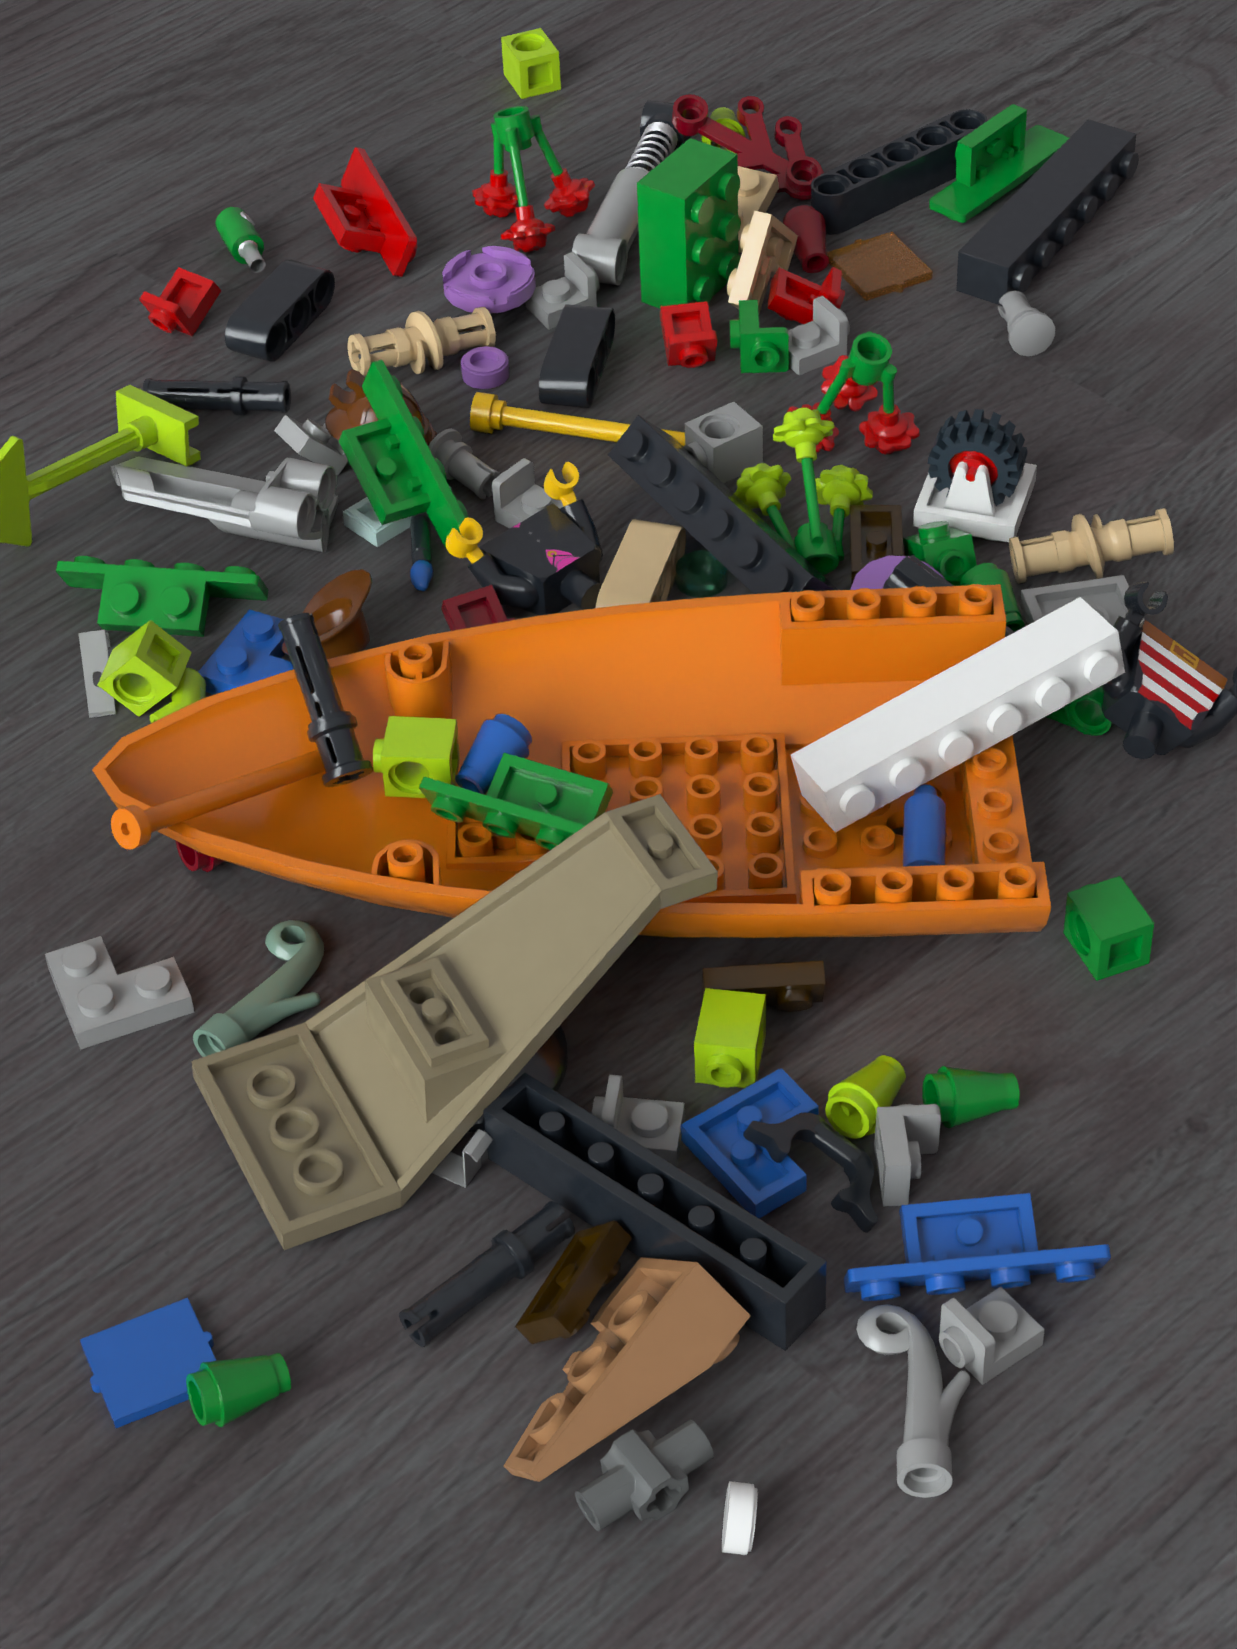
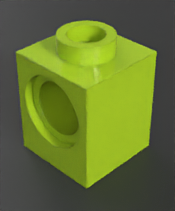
M541 28L501 37L504 76L521 99L561 90L559 51Z
M149 620L112 650L97 685L140 717L178 688L192 652L153 621Z
M389 716L384 739L376 738L373 748V770L375 773L383 774L385 796L426 798L419 789L423 777L456 786L455 776L458 774L460 764L457 719Z
M705 988L694 1040L695 1083L712 1084L725 1088H746L757 1082L766 1037V994Z

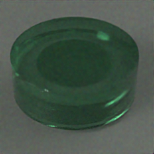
M707 550L687 553L676 563L677 587L688 596L696 598L712 597L722 592L727 586L728 569Z

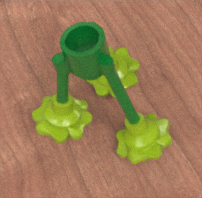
M798 408L793 412H787L784 415L783 424L774 428L773 441L785 442L788 446L795 448L797 462L802 463L809 523L799 527L797 530L798 535L793 540L779 512L781 509L779 499L786 496L785 488L791 481L790 474L783 472L784 470L780 465L771 467L766 463H758L754 467L745 468L741 473V478L737 480V490L734 494L749 508H760L763 515L769 516L776 532L822 575H825L836 569L839 562L844 560L842 546L844 520L850 514V505H864V501L872 499L873 491L867 486L869 478L866 475L860 474L855 468H848L844 465L834 466L831 470H823L820 473V478L815 479L813 461L817 459L816 445L824 437L833 435L834 422L821 420L820 412L817 409ZM819 504L830 505V514L833 516L832 531L820 520Z

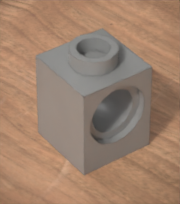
M731 402L686 422L684 448L722 483H726L741 476L745 468L763 463V426L739 405Z

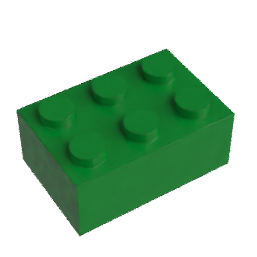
M690 138L637 182L641 302L659 309L660 306L709 302L728 283L733 269H738L741 258L738 244V233L741 226V219L738 215V192L740 189L738 154Z

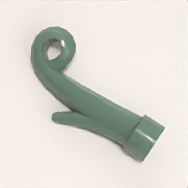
M287 920L276 924L270 929L266 935L265 944L273 955L278 959L286 961V963L225 1013L214 1014L194 1032L193 1041L202 1057L249 1042L283 1019L319 1005L321 999L318 993L311 992L295 996L317 970L324 955V942L313 926L300 920ZM292 941H293V942H296V943H298V944H290V943H287V942H292Z

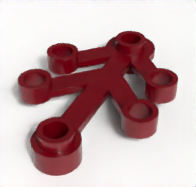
M683 95L674 102L672 123L679 133L685 136H694L699 133L738 154V166L753 170L765 169L777 175L779 189L776 193L786 192L791 197L799 200L811 199V183L814 178L823 174L824 171L817 160L806 156L801 141L802 125L798 119L785 116L780 118L775 125L774 139L777 144L785 147L788 158L786 160L773 153L763 119L764 104L759 98L746 96L738 103L737 120L740 124L746 126L749 139L709 118L706 101L697 95ZM752 109L756 111V113L749 114L746 113L744 110ZM782 130H791L794 133L785 134L782 132Z

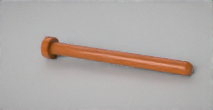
M319 750L146 810L136 805H129L118 809L111 818V829L114 838L123 848L131 850L147 844L151 838V833L322 773L325 771Z

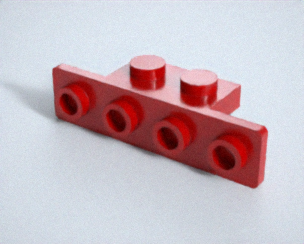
M355 147L341 180L342 187L319 183L313 199L341 247L356 253L362 250L380 253L392 275L402 277L408 262H411L416 255L417 237L365 149Z

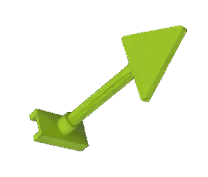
M128 385L116 391L118 433L26 476L23 440L16 436H11L0 449V543L30 546L32 544L29 510L31 499L132 450L138 452L148 448L186 467L201 460L200 451L189 446L188 430L199 425V417L141 389Z

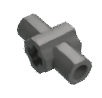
M691 1419L658 1440L649 1430L636 1432L632 1429L613 1441L608 1453L600 1460L603 1475L575 1492L576 1501L586 1519L597 1531H601L632 1510L641 1521L648 1518H653L657 1521L676 1509L682 1496L689 1491L688 1477L686 1475L714 1458L711 1444L705 1433Z

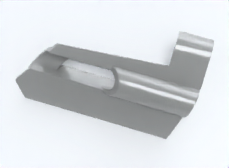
M139 456L111 466L115 482L118 486H121L122 496L127 501L208 518L218 529L225 533L323 553L327 550L330 524L339 503L338 496L335 495L337 475L333 466L286 458L275 472L269 471L266 475V482Z

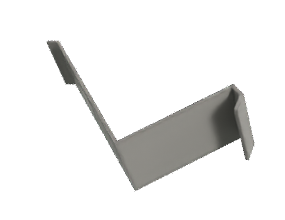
M105 629L78 633L89 718L116 714L114 698L102 688L96 687L93 683V674L95 672L103 673L109 659L107 648L111 647L109 634Z
M478 1129L464 1148L463 1157L449 1152L432 1173L466 1188L481 1168V1156L493 1139L487 1132Z

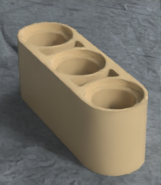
M633 519L601 586L595 608L667 601L683 562L686 546V529L683 526Z

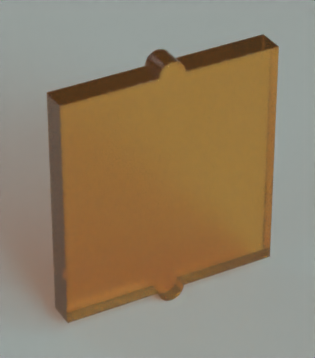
M892 231L866 240L857 239L854 244L827 252L829 264L842 271V277L865 301L891 292L901 293L904 291V288L932 279L933 271Z

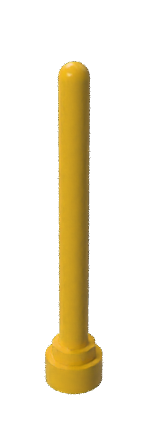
M482 392L475 393L470 411L471 430L490 434L493 433L494 429L502 430L504 426L618 442L631 425L507 406L506 401L499 400L498 395ZM661 429L674 437L683 447L685 446V432Z

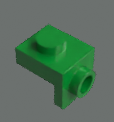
M739 300V319L730 320V349L740 348L741 373L788 371V329L786 327L759 328L758 300Z
M947 521L921 525L918 527L919 534L903 538L905 556L911 557L914 555L920 561L928 563L953 586H960V581L964 574L977 566L972 534L949 527V522Z

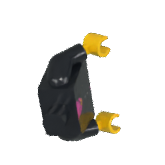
M565 462L562 468V475L567 484L560 483L555 478L552 469L549 470L544 480L546 494L552 499L561 500L562 508L552 503L480 547L477 545L483 537V530L481 525L472 518L467 517L459 526L460 533L457 529L452 528L446 538V549L457 558L467 557L471 562L468 565L469 570L482 587L493 586L501 605L523 608L537 616L558 613L572 603L582 610L594 609L596 607L597 597L602 586L600 584L599 564L602 561L603 553L596 527L583 499L577 500L573 491L579 480V472L574 464Z

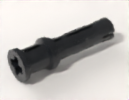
M301 613L282 620L278 623V628L282 632L296 679L300 685L312 721L308 724L307 736L310 742L316 743L326 771L322 776L324 786H340L369 775L373 771L371 761L364 760L354 732V729L358 726L356 717L351 712L344 711L330 665L314 623L313 614Z

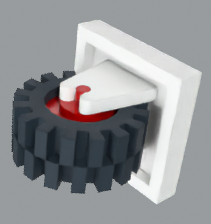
M975 409L972 418H970L967 410L958 412L956 419L950 416L945 421L944 426H941L928 457L927 464L931 465L914 508L913 526L919 527L927 523L947 521L949 522V527L990 541L1009 542V538L1016 537L1036 482L1037 465L1026 463L1027 447H1022L1025 439L1022 433L1013 435L1016 426L1010 420L1002 426L999 424L1002 415L993 412L991 419L984 418V410Z

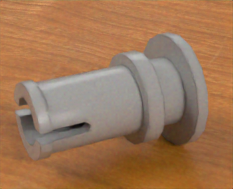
M1010 291L1000 298L999 303L1003 307L998 306V311L1007 322L1008 341L1012 349L1019 355L1027 357L1035 356L1045 351L1052 344L1055 337V325L1052 319L1036 308H1032L1026 296L1019 291Z
M450 428L439 433L428 447L433 457L438 458L443 464L447 479L458 480L480 499L492 496V482L500 475V472L492 469L472 454L471 447L462 442V436L457 430Z

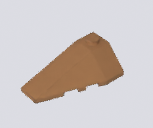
M640 1257L603 1303L592 1320L591 1324L599 1331L593 1344L584 1352L580 1350L572 1353L562 1369L568 1375L567 1379L569 1381L563 1393H556L540 1405L503 1467L514 1476L537 1482L542 1481L696 1378L713 1364L725 1359L737 1346L740 1339L738 1332L751 1315L698 1262Z

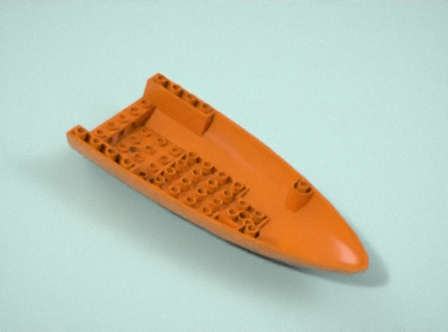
M971 584L967 586L942 587L915 586L912 588L888 589L860 588L856 590L833 591L804 590L800 592L705 597L617 605L540 615L431 634L327 659L344 711H349L356 717L358 726L354 729L363 758L364 760L371 761L372 767L374 743L376 738L384 739L389 716L457 719L460 751L459 773L482 723L485 720H492L497 714H506L521 722L532 736V743L528 747L529 756L526 759L609 783L613 794L606 812L661 794L718 871L717 890L660 909L639 935L741 938L881 937L1039 932L1047 924L1051 911V902L1045 863L1032 862L1013 735L924 783L933 786L937 791V796L946 805L945 865L903 867V835L895 834L893 829L904 827V804L908 798L914 795V790L835 833L802 796L791 754L1005 638L1006 616L1001 584ZM292 669L202 698L122 737L92 771L118 809L129 805H136L146 810L318 750L316 743L310 742L307 736L308 724L312 721L300 685L296 679L295 671ZM374 770L361 779L335 787L324 786L322 776L326 773L324 771L157 831L205 855L283 880L382 906L455 918L549 852V850L538 845L534 837L516 833L515 838H506L483 827V822L464 817L463 822H453L442 818L431 811L432 805L427 798L385 796L383 774L375 773Z

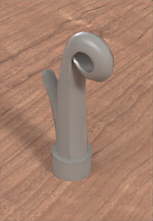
M890 1304L877 1305L867 1310L858 1319L856 1330L859 1339L868 1349L879 1354L893 1355L905 1351L908 1353V1381L903 1444L898 1448L896 1454L897 1484L902 1491L911 1496L922 1498L935 1497L949 1490L953 1482L952 1453L948 1447L949 1433L955 1411L961 1397L970 1384L971 1378L965 1370L960 1371L943 1390L942 1373L936 1347L926 1327L915 1315L900 1306ZM881 1330H888L896 1334H886L881 1332Z

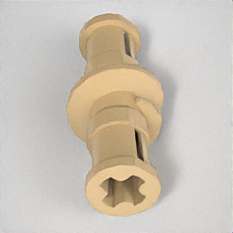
M485 307L475 308L472 314L455 318L443 317L436 319L434 322L424 312L416 311L410 313L404 329L399 327L386 330L385 333L363 337L361 334L350 335L348 338V355L353 370L359 371L364 377L367 375L371 363L378 360H383L386 367H400L410 364L416 374H422L425 370V358H427L429 365L433 369L440 370L443 366V356L454 355L461 350L475 347H494L496 332L492 316ZM473 330V332L459 334L461 332ZM385 349V351L369 354V352Z
M1162 508L1157 509L1153 516L1127 521L1119 519L1110 521L1106 525H1102L1098 514L1093 515L1091 527L1084 515L1077 514L1073 516L1070 532L1062 530L1052 532L1050 536L1019 541L1018 537L1009 538V550L1016 582L1020 584L1025 583L1026 577L1055 571L1063 573L1086 565H1090L1096 578L1100 579L1103 578L1105 562L1131 560L1133 556L1162 551L1163 555H1170L1174 552V540L1169 516L1166 509Z

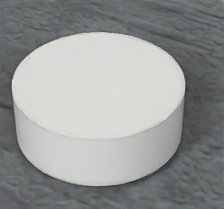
M732 1481L728 1483L722 1530L723 1553L747 1555L752 1550L758 1495L754 1484Z

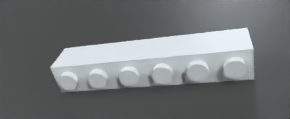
M1081 597L1069 602L791 754L802 796L836 833L1125 673L1118 630Z

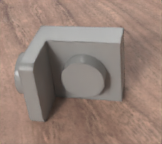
M574 252L564 255L565 277L547 281L543 285L536 287L531 298L525 302L526 308L548 330L557 327L565 304L597 307L596 292L599 290L597 273L591 265L585 264Z
M824 296L813 299V321L788 330L789 367L798 375L835 362L841 355H847V336L850 332L848 318L841 309L836 308Z
M285 414L274 430L299 455L315 463L333 466L336 470V475H339L348 462L339 440L330 435L325 424L322 427L309 418L302 424Z
M525 458L502 472L492 482L495 521L509 529L552 503L559 508L563 507L561 500L552 499L546 494L544 488L535 484L534 464Z
M609 1075L605 1097L595 1096L592 1114L669 1163L677 1166L681 1147V1124L685 1123V1103L623 1097L622 1076Z
M902 1104L891 1107H877L874 1151L883 1207L908 1205L910 1179L921 1178L920 1154H934L938 1151L941 1114L938 1105Z
M1002 1287L994 1290L967 1309L955 1298H951L941 1305L939 1343L944 1354L956 1367H965L982 1385L1043 1345L1045 1329Z

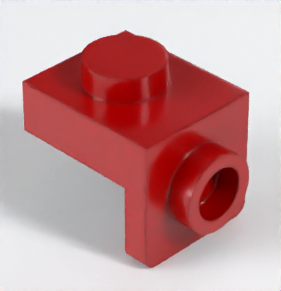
M178 267L160 297L144 291L139 300L149 311L148 319L156 327L167 333H172L176 329L193 336L221 293V290L214 281Z
M779 267L770 282L768 309L775 311L786 320H795L802 324L813 321V299L824 296L836 308L840 309L845 296V290L840 289L842 271L832 267L820 286Z
M708 301L660 306V321L668 366L681 365L686 368H694L704 365L706 362L715 361L717 334L715 330H712Z

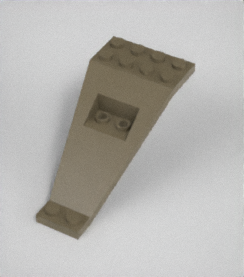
M661 794L604 812L308 1021L191 1061L193 1078L283 1250L403 1207L482 1116L483 1110L502 1093L659 910L717 890L718 871Z

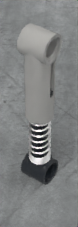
M647 100L641 116V140L638 142V146L635 148L626 168L621 170L615 177L587 233H579L575 238L572 252L585 264L591 265L594 268L599 283L620 285L623 281L628 252L639 232L637 182L672 154L676 148H679L692 137L682 135L672 123L674 103Z

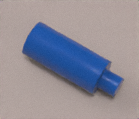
M923 784L914 790V795L908 798L904 804L903 867L945 865L946 805L937 796L936 789L931 785Z

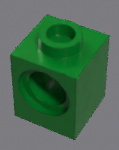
M1121 876L1096 884H1088L1067 893L1063 934L1096 981L1149 964L1154 922Z

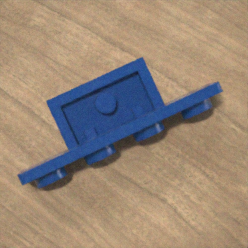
M1030 1193L901 1205L899 1210L906 1263L848 1269L843 1280L845 1292H861V1299L863 1301L894 1299L901 1296L900 1288L926 1285L928 1295L953 1294L966 1290V1281L991 1279V1286L994 1289L999 1287L1003 1289L1016 1288L1031 1284L1030 1275L1056 1273L1057 1282L1070 1283L1095 1278V1269L1103 1268L1111 1259L1108 1244L1038 1251Z

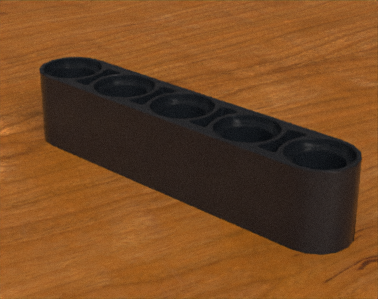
M971 109L952 112L814 178L811 183V207L824 216L826 234L832 235L845 232L956 178L957 160L955 158L957 142L987 122V116L982 112Z

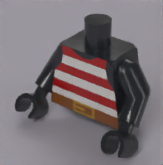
M1149 582L1133 584L1125 591L1124 604L1128 612L1124 618L1118 616L1113 625L1119 633L1125 673L1102 685L1104 696L1101 710L1106 719L1126 732L1123 740L1124 750L1129 755L1139 759H1148L1155 753L1157 755H1166L1178 745L1184 748H1191L1219 734L1237 714V666L1233 671L1232 677L1234 685L1227 690L1224 687L1227 682L1226 677L1147 620L1141 623L1145 615H1155L1162 612L1168 601L1166 591H1156L1150 597L1148 605L1145 606L1143 594L1148 588Z

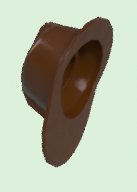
M363 569L351 570L327 583L313 596L303 613L313 614L314 623L327 659L363 651L370 642L369 629L362 606L373 582L371 574ZM284 641L282 651L289 655Z

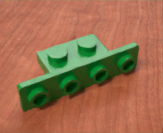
M1015 104L1010 105L957 142L955 158L957 160L956 181L931 197L929 208L950 220L960 223L967 222L1036 173L1070 137L1041 125H1035L1026 131L1027 109Z
M383 360L374 361L370 365L362 388L378 421L343 430L339 443L381 525L427 512L446 549L448 534L452 528L457 529L460 533L459 526L468 517L467 510L464 504L454 497L447 483L443 464L438 458L433 457L425 441L421 422L417 417L411 415L403 399L400 382L396 376L390 375Z
M77 556L74 558V562L57 561L56 573L70 587L102 589L97 624L103 630L135 632L151 620L169 635L204 637L209 597L266 601L269 591L259 575H256L251 569L239 566H229L225 568L224 572L205 571V568L192 563H177L174 565V569L157 568L150 562L138 559L125 560L124 565L105 564L103 560L91 556Z
M503 753L486 795L428 777H423L419 786L421 792L432 805L431 811L438 816L453 822H463L464 817L483 822L482 825L487 830L506 838H515L516 833L534 837L538 845L549 851L606 812L613 794L609 783L507 753Z

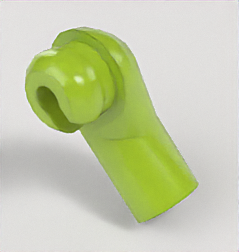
M185 668L178 688L172 692V702L151 714L149 717L150 722L153 723L205 698L206 683L201 674L192 668Z

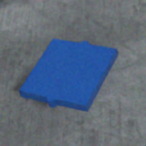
M188 1298L80 1339L82 1349L93 1373V1376L90 1378L92 1390L95 1393L101 1392L115 1428L189 1400L186 1387L187 1375L199 1371L202 1362L217 1361L211 1350L214 1346L212 1334L207 1331L203 1332Z

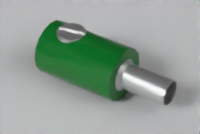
M229 207L221 211L216 218V229L231 255L237 262L248 264L253 272H261L265 268V261L261 256L264 251V242L256 231L254 222L239 207Z

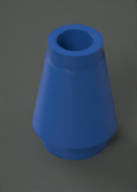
M497 714L492 720H485L459 773L455 776L457 785L485 795L489 790L503 753L524 759L529 756L528 747L532 743V736L521 722L506 714Z

